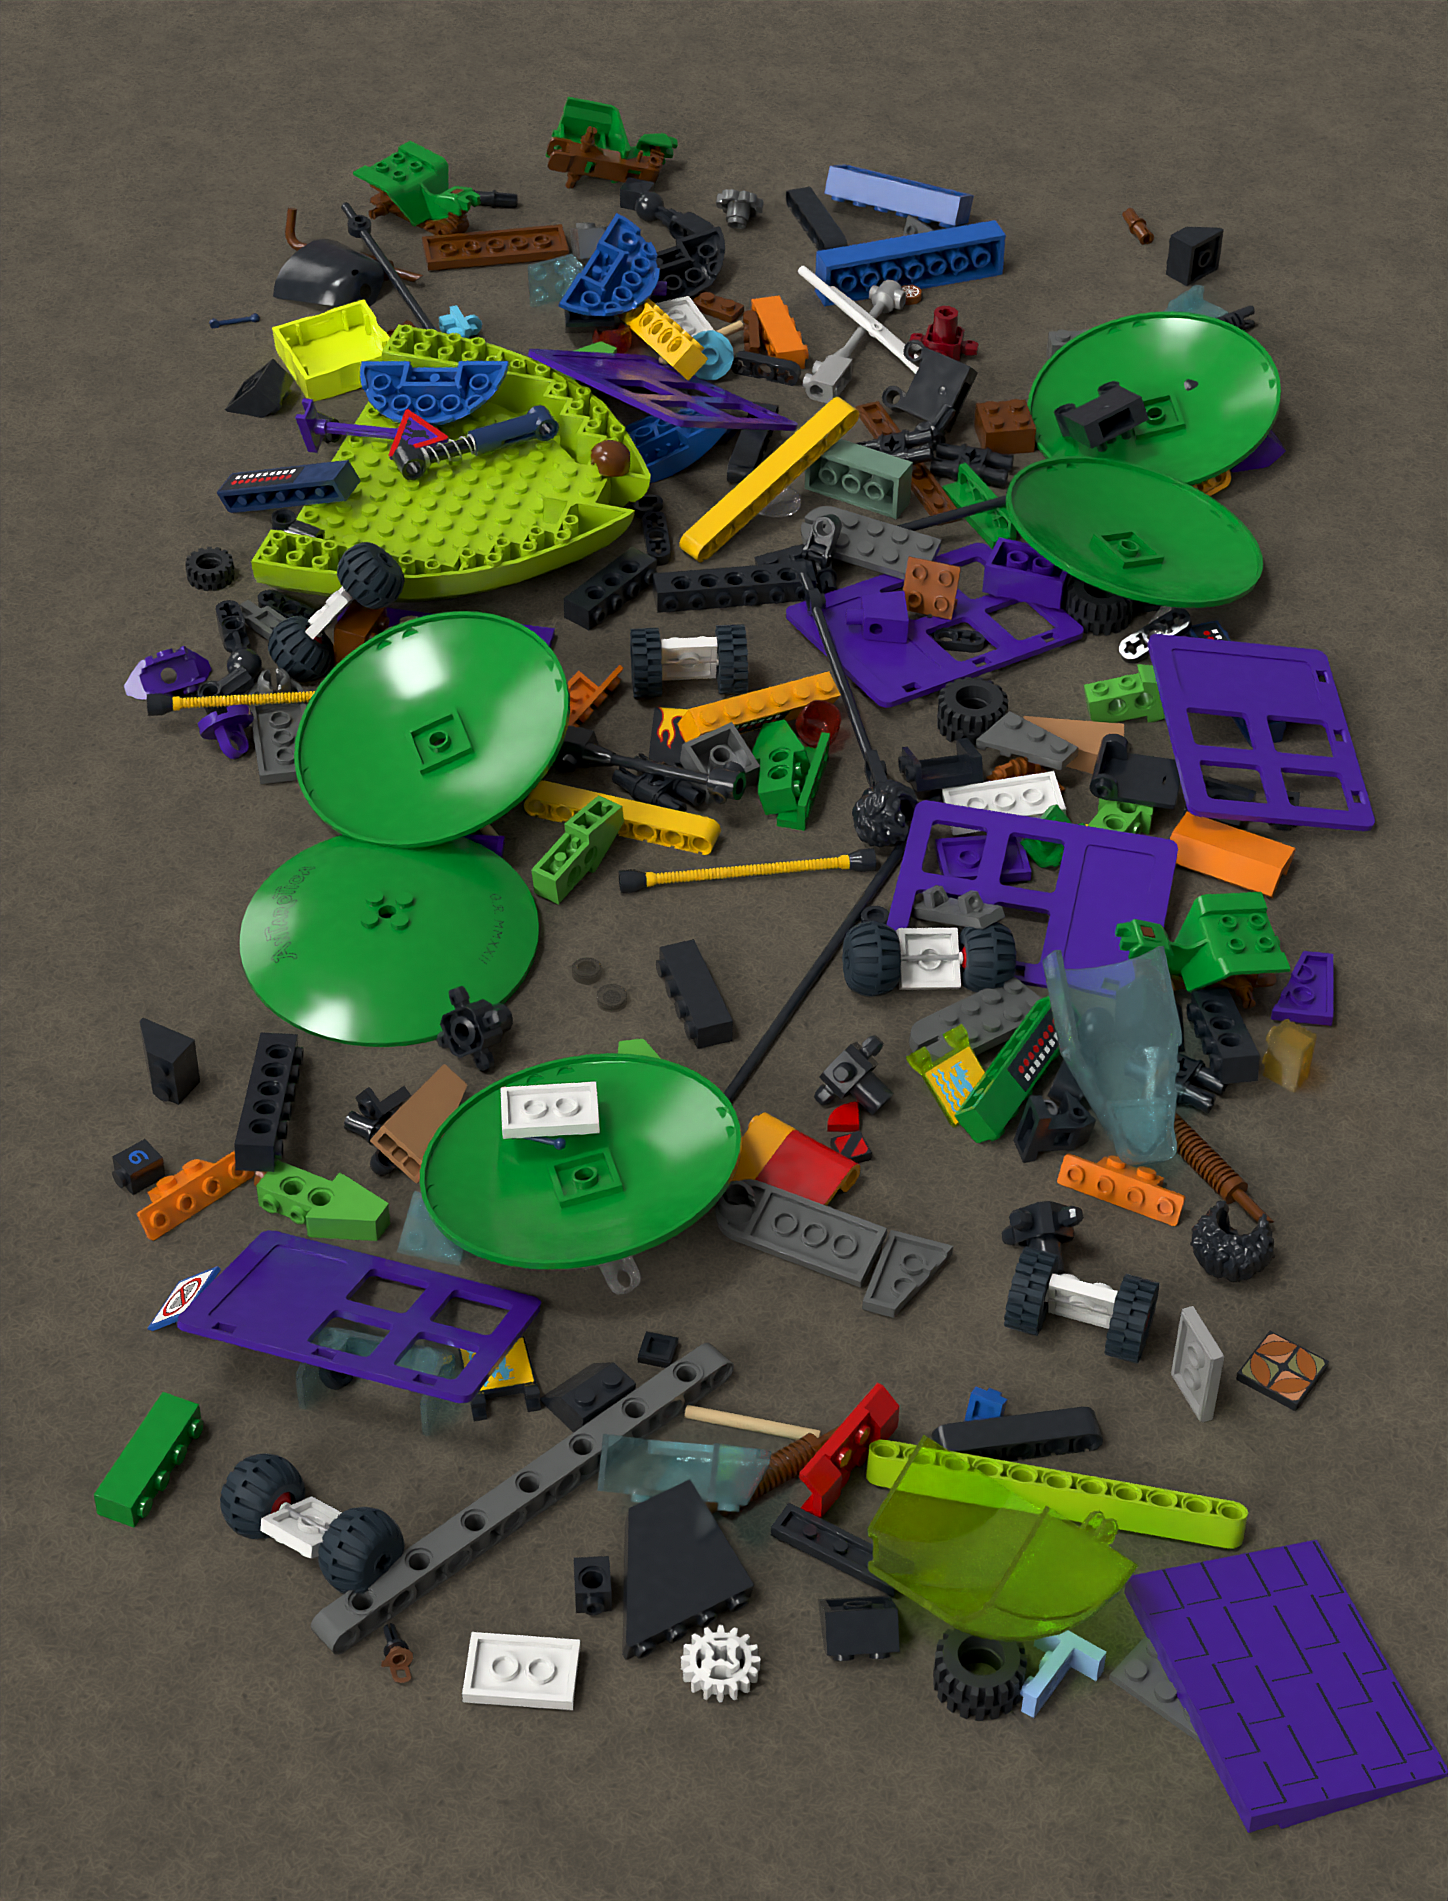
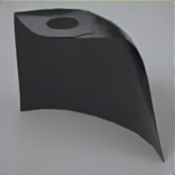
M330 239L314 240L300 248L281 268L275 281L273 297L340 307L363 300L360 295V288L363 284H368L371 288V295L368 299L364 300L370 307L375 304L384 279V269L377 260L340 242ZM355 269L358 270V274L353 276L351 272Z

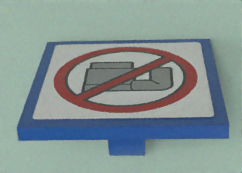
M216 1266L179 1281L147 1329L154 1331L178 1322V1316L214 1281L221 1269Z

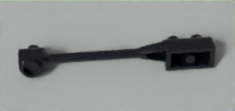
M568 725L563 744L554 761L559 762L561 767L569 772H573L577 766L582 768L618 766L707 785L710 797L718 804H724L727 799L740 800L746 787L745 769L736 762L728 761L723 768L714 767L707 774L617 755L615 752L599 746L594 730Z

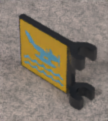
M524 1336L518 1339L477 1395L470 1401L473 1421L487 1419L485 1399L520 1393L524 1394L527 1412L541 1410L539 1401L540 1391L535 1380ZM458 1348L462 1369H464L476 1353Z

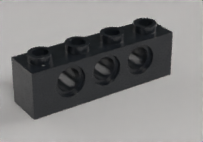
M631 547L564 597V618L587 630H591L597 624L603 623L606 617L614 611H619L623 604L631 598H636L640 591L648 585H653V573H657V559Z
M1228 988L1192 991L1191 1003H1188L1186 1007L1187 1018L1189 1022L1192 1021L1194 1024L1196 1038L1201 1039L1203 1054L1208 1055L1210 1059L1211 1071L1216 1072L1221 1084L1258 1081L1260 1054Z

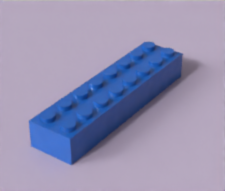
M993 220L816 251L815 275L829 287L835 286L853 301L869 299L871 287L873 285L880 287L885 280H894L900 286L915 285L920 289L1002 275L1006 235L998 223ZM815 288V292L824 306L835 305Z

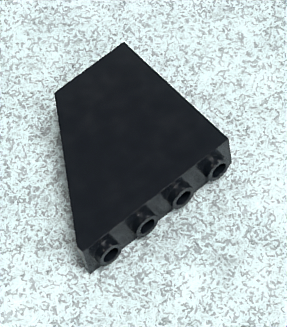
M691 1479L628 1509L624 1538L622 1655L625 1660L634 1656L642 1659L653 1653L657 1648L656 1645L666 1640L669 1643H674L682 1639L688 1633V1629L698 1624L701 1628L706 1627L718 1619V1614L728 1609L731 1612H736L749 1603L754 1583Z

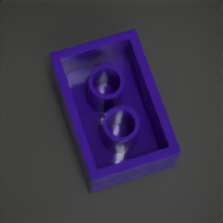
M999 537L985 564L982 592L998 597L1016 599L1020 602H1029L1048 608L1060 609L1067 595L1070 579L1074 576L1048 561L1028 543Z

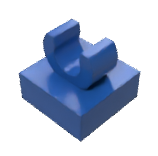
M975 1387L970 1395L964 1421L1003 1417L1007 1399L1002 1397V1392L992 1388L986 1391Z

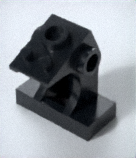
M1065 1090L1060 1107L1058 1108L1059 1115L1049 1113L1041 1095L1029 1096L1013 1140L1023 1163L1036 1161L1039 1151L1074 1150L1089 1141L1096 1119L1079 1103L1077 1097H1073Z

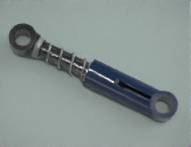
M538 405L531 408L526 415L468 431L467 438L460 436L457 441L450 439L447 444L438 443L433 448L430 446L415 448L413 445L404 444L399 446L393 453V461L405 479L416 480L424 475L426 468L430 467L432 463L437 462L440 464V461L445 459L451 461V458L455 456L462 458V454L469 452L472 455L479 456L536 438L541 441L551 440L557 435L559 425L545 406Z

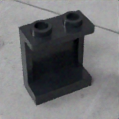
M968 738L956 739L957 755L918 760L907 746L902 747V756L898 757L900 773H904L907 782L911 783L917 792L983 783L982 755Z

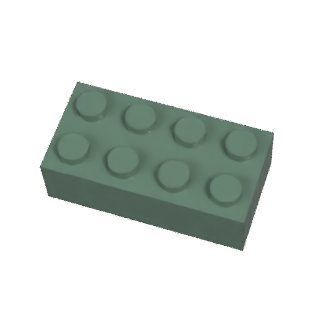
M839 439L805 470V489L897 519L910 504L913 462Z

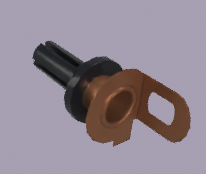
M390 1623L393 1640L387 1624L383 1628L387 1645L383 1650L385 1661H382L381 1667L390 1666L394 1681L399 1683L408 1682L411 1679L408 1665L412 1662L413 1654L409 1650L408 1644L399 1639L396 1626ZM396 1670H405L406 1677L398 1678Z

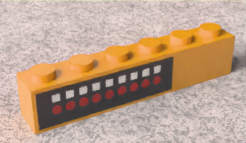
M828 671L691 708L677 725L685 742L731 722L739 734L761 729L765 723L780 720L790 721L829 709L841 695Z

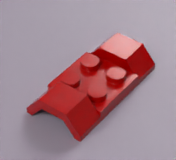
M877 1382L799 1473V1478L812 1492V1495L801 1506V1509L822 1518L841 1495V1489L848 1482L851 1470L855 1466L861 1467L866 1461L870 1444L876 1440H888L898 1428L900 1406L880 1383Z

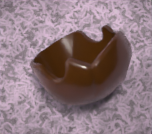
M604 440L595 444L590 455L591 465L594 466L596 464L601 475L618 477L629 473L631 455L629 449L623 443L616 440Z

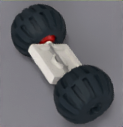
M362 542L346 550L337 568V577L342 587L326 601L327 604L310 619L302 616H293L275 626L269 638L268 651L277 666L284 669L290 677L297 681L308 682L324 676L333 664L334 645L324 630L331 625L354 599L370 609L384 608L397 600L403 590L405 582L404 573L397 561L383 548L370 542Z
M867 921L855 925L846 933L842 955L843 972L846 984L852 991L869 997L888 993L897 986L898 981L899 990L959 989L961 982L966 989L972 992H979L985 988L1004 987L1005 981L1015 976V940L1011 930L999 922H995L984 929L965 927L958 939L957 928H898L895 931L884 923Z
M266 1453L249 1456L234 1467V1471L230 1472L226 1478V1484H223L222 1496L220 1497L221 1512L227 1524L237 1534L250 1539L273 1537L277 1542L291 1547L304 1557L310 1559L318 1557L319 1567L324 1578L337 1591L343 1594L349 1590H356L353 1593L359 1594L369 1591L368 1588L381 1575L386 1573L403 1554L405 1547L404 1537L397 1523L387 1513L371 1507H357L340 1512L312 1496L304 1499L305 1486L299 1471L287 1459L281 1456Z

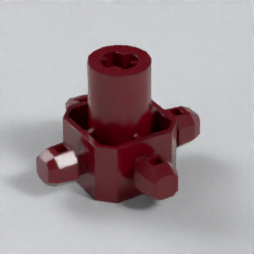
M940 306L934 310L933 324L928 326L925 336L923 333H913L910 336V340H919L931 350L959 362L962 354H965V356H976L979 346L975 341H964L965 330L961 326H957L958 311L951 306Z

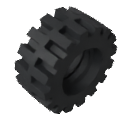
M207 547L205 550L199 548L198 552L193 551L191 556H187V561H185L187 580L192 587L195 586V589L200 590L203 588L204 591H209V589L217 591L218 587L223 589L226 587V584L230 585L232 580H234V562L232 555L228 554L227 550L221 551L219 547L215 549Z

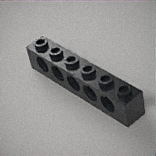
M812 561L653 573V595L657 613L805 601V593L799 579L800 573H809L814 588H816L817 580Z
M260 1033L234 1143L235 1170L274 1172L277 1159L283 1158V1140L287 1139L288 1121L291 1120L292 1102H295L296 1084L299 1083L300 1077L299 1065H303L304 1048L298 1047V1034Z

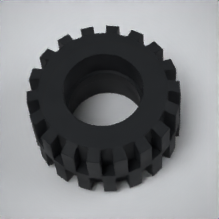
M1072 577L1068 584L1065 612L1084 628L1083 633L1093 632V635L1099 636V633H1103L1104 636L1110 635V632L1117 634L1121 629L1125 630L1132 620L1134 600L1102 590L1076 577Z
M971 677L959 678L954 680V683L949 682L945 685V688L941 689L938 700L937 728L940 729V734L946 736V740L949 742L968 738L973 746L976 745V740L1008 713L1006 692L1002 691V687L999 685H994V682L990 680L985 681L983 678L978 677L977 679Z
M976 1618L969 1619L966 1625L962 1622L954 1624V1631L947 1629L943 1633V1639H939L935 1652L933 1686L934 1690H938L937 1697L940 1702L947 1701V1709L952 1713L958 1709L960 1710V1717L968 1719L969 1714L976 1715L975 1721H983L984 1715H989L990 1719L994 1720L999 1718V1711L1006 1715L1012 1711V1704L1017 1706L1021 1698L1020 1692L1025 1682L1027 1655H1025L1023 1642H1017L1018 1635L1014 1631L1006 1632L1007 1626L1001 1623L997 1626L993 1625L992 1620L984 1619V1623L977 1622ZM979 1662L990 1665L997 1672L989 1675H976L967 1671L963 1666Z

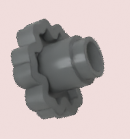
M723 190L722 193L717 194L716 207L723 209V212L726 213L727 225L731 228L744 229L746 224L749 223V217H756L757 214L763 212V199L757 198L756 194L748 191Z

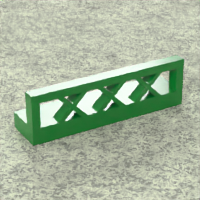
M967 463L959 465L958 482L942 486L957 509L998 498ZM1006 506L964 518L992 549L999 537L1016 541L1017 530L1009 518Z
M821 733L817 748L804 746L811 766L809 772L804 773V779H801L803 789L797 804V810L779 813L777 826L805 831L829 760L830 733Z

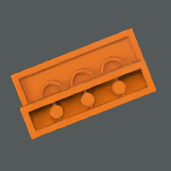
M1188 811L1170 837V840L1174 841L1178 846L1177 866L1253 892H1262L1263 895L1273 898L1282 874H1287L1296 851L1294 847L1205 817L1195 816Z

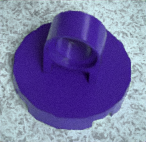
M243 704L226 707L228 712L221 715L214 711L198 722L200 736L207 740L217 739L222 752L230 759L239 758L249 748L243 729L253 722L254 716L249 706ZM230 739L237 744L239 750L232 746Z

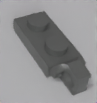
M250 600L240 604L245 623L267 640H269L275 626L286 619L268 605L259 608Z

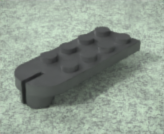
M822 506L811 510L806 515L805 522H802L801 539L805 545L814 520L827 514L838 516L842 523V530L833 558L905 580L909 556L934 561L941 548V539L832 506ZM824 520L822 524L823 530L830 534L832 530L831 524Z
M275 669L278 693L303 692L301 685L291 680L290 675L284 669ZM270 670L262 671L258 677V683L250 689L248 695L273 694ZM306 702L249 705L254 716L252 730L260 784L298 780L294 761L295 740L298 726L306 708Z
M1014 977L1005 981L1004 987L995 989L985 988L917 1021L912 1026L909 1036L912 1064L917 1065L919 1063L918 1069L926 1073L967 1047H970L976 1056L1009 1040L1037 1000L1042 998Z
M752 1179L732 1181L716 1205V1219L719 1229L729 1239L859 1288L862 1287L887 1236L886 1227Z

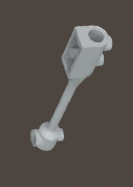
M885 280L880 287L873 285L870 289L869 299L872 300L874 307L869 314L877 319L881 312L889 313L893 308L902 310L906 301V291L902 290L900 284L894 280ZM859 326L843 348L833 355H829L824 362L816 361L814 363L812 374L807 373L803 380V388H805L806 394L810 399L829 403L833 398L841 394L852 379L851 353L867 333L866 329Z

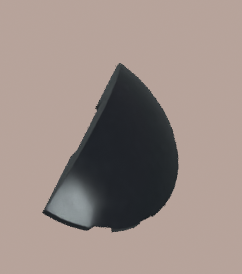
M720 226L677 239L676 246L657 252L656 263L657 268H660L658 281L667 282L666 296L652 295L654 303L686 296L693 299L703 293L716 280L723 267L725 254V239Z

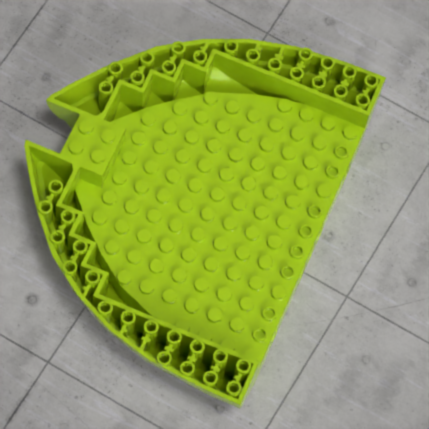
M398 325L382 350V361H410L413 368L458 367L459 361L509 362V368L504 381L484 405L471 414L453 422L434 426L446 434L449 440L457 441L460 436L467 438L468 431L526 415L531 408L538 405L545 406L558 422L559 431L557 435L548 441H541L536 438L479 456L472 455L469 452L462 454V458L455 456L451 458V461L445 459L440 461V464L435 462L426 468L424 475L416 480L405 479L394 461L389 459L388 454L394 440L347 435L331 462L349 460L361 482L346 501L304 505L296 518L299 521L325 530V538L320 539L308 535L271 529L253 557L251 564L257 583H263L276 589L331 597L342 587L337 577V568L344 552L356 544L370 542L388 552L397 561L404 573L405 582L403 590L394 602L453 599L496 590L576 562L614 542L627 530L634 518L635 510L623 507L629 501L636 502L641 499L647 492L650 484V473L641 454L625 430V426L620 424L603 401L591 393L589 387L581 386L570 377L530 357L485 343V339L481 337L468 339L461 337L457 333L446 334L437 332L434 329ZM369 401L355 422L356 425L398 428L400 423L394 422L392 419L380 414ZM604 440H616L623 443L629 449L631 455L629 473L618 477L601 475L596 464L594 466L591 465L590 455L595 444Z

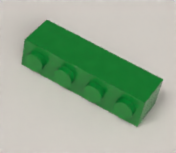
M165 1392L161 1393L94 1493L97 1515L135 1528L141 1517L145 1518L148 1516L154 1497L158 1491L165 1490L171 1471L175 1465L182 1464L188 1445L192 1439H198L202 1433L204 1422L201 1419L199 1404Z

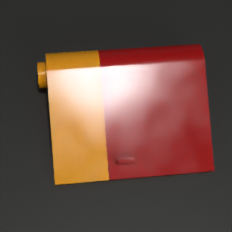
M764 1112L752 1118L747 1132L742 1137L741 1159L732 1181L757 1180L827 1206L838 1190L847 1192L855 1184L861 1168L853 1160Z

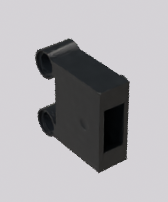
M910 340L904 346L903 353L908 361L919 368L907 393L897 386H889L882 394V402L894 412H905L923 421L930 422L935 419L942 407L948 404L956 411L944 429L950 432L978 372L966 364L931 350L919 340ZM922 349L921 355L914 359L915 352ZM900 395L898 403L893 404L895 396Z
M1111 381L1101 385L1097 390L1099 397L1076 408L1075 404L1069 403L1055 409L1054 415L1061 435L1071 437L1091 449L1097 447L1099 452L1106 451L1108 448L1107 444L1115 443L1117 440L1116 436L1120 434L1124 440L1131 438L1130 429L1149 420L1142 397L1121 387L1118 381Z

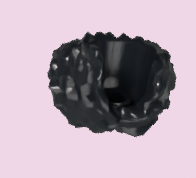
M892 779L886 782L879 781L874 787L864 790L852 810V816L854 817L853 826L859 839L862 842L868 843L869 846L877 847L888 846L889 844L894 845L898 841H906L909 835V826L906 822L912 821L915 807L919 803L915 791Z
M1217 1201L1216 1205L1211 1207L1206 1215H1202L1198 1223L1192 1227L1193 1233L1190 1245L1193 1247L1196 1259L1208 1275H1212L1217 1279L1224 1277L1230 1282L1247 1281L1257 1272L1263 1271L1270 1264L1271 1260L1275 1258L1273 1250L1274 1238H1272V1229L1267 1221V1215L1262 1214L1260 1216L1257 1227L1251 1233L1239 1235L1237 1229L1230 1226L1229 1206L1226 1204V1201Z

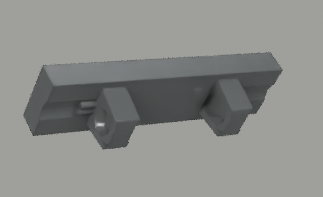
M939 885L924 891V900L921 903L914 904L911 913L917 919L974 927L976 929H984L1005 917L1002 906L983 903L978 891L970 890L959 896L958 899L948 898L943 886Z

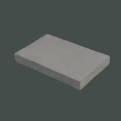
M1191 1306L1182 1309L1171 1375L1198 1420L1206 1422L1213 1419L1224 1355L1195 1308Z

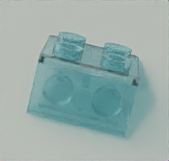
M573 254L528 265L529 296L532 308L562 300L577 274L581 273L584 269Z

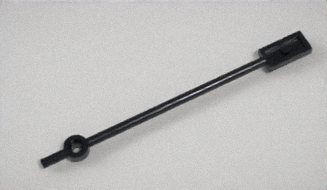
M348 202L343 203L341 209L349 219L347 223L348 233L352 237L363 239L424 329L436 330L371 236V220L364 215H357Z
M1006 495L896 526L918 531L1006 506ZM804 544L754 557L755 565L812 561L813 565V560L810 558L808 560L802 559Z
M802 572L799 575V579L805 593L807 612L809 616H813L865 761L864 773L871 788L879 781H887L886 764L884 760L880 761L877 749L872 750L822 611V609H826L825 595L820 593L818 588H814L809 573Z

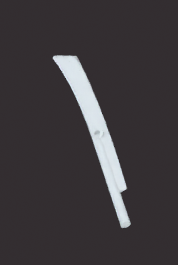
M804 265L799 268L798 273L861 327L866 329L870 336L875 337L916 374L919 367L905 358L903 353L905 344L835 286L829 287ZM916 353L914 359L919 357Z

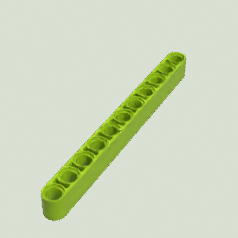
M876 1440L869 1446L866 1478L873 1485L1233 1549L1241 1546L1243 1543L1248 1510L1244 1505L1235 1501L890 1440Z

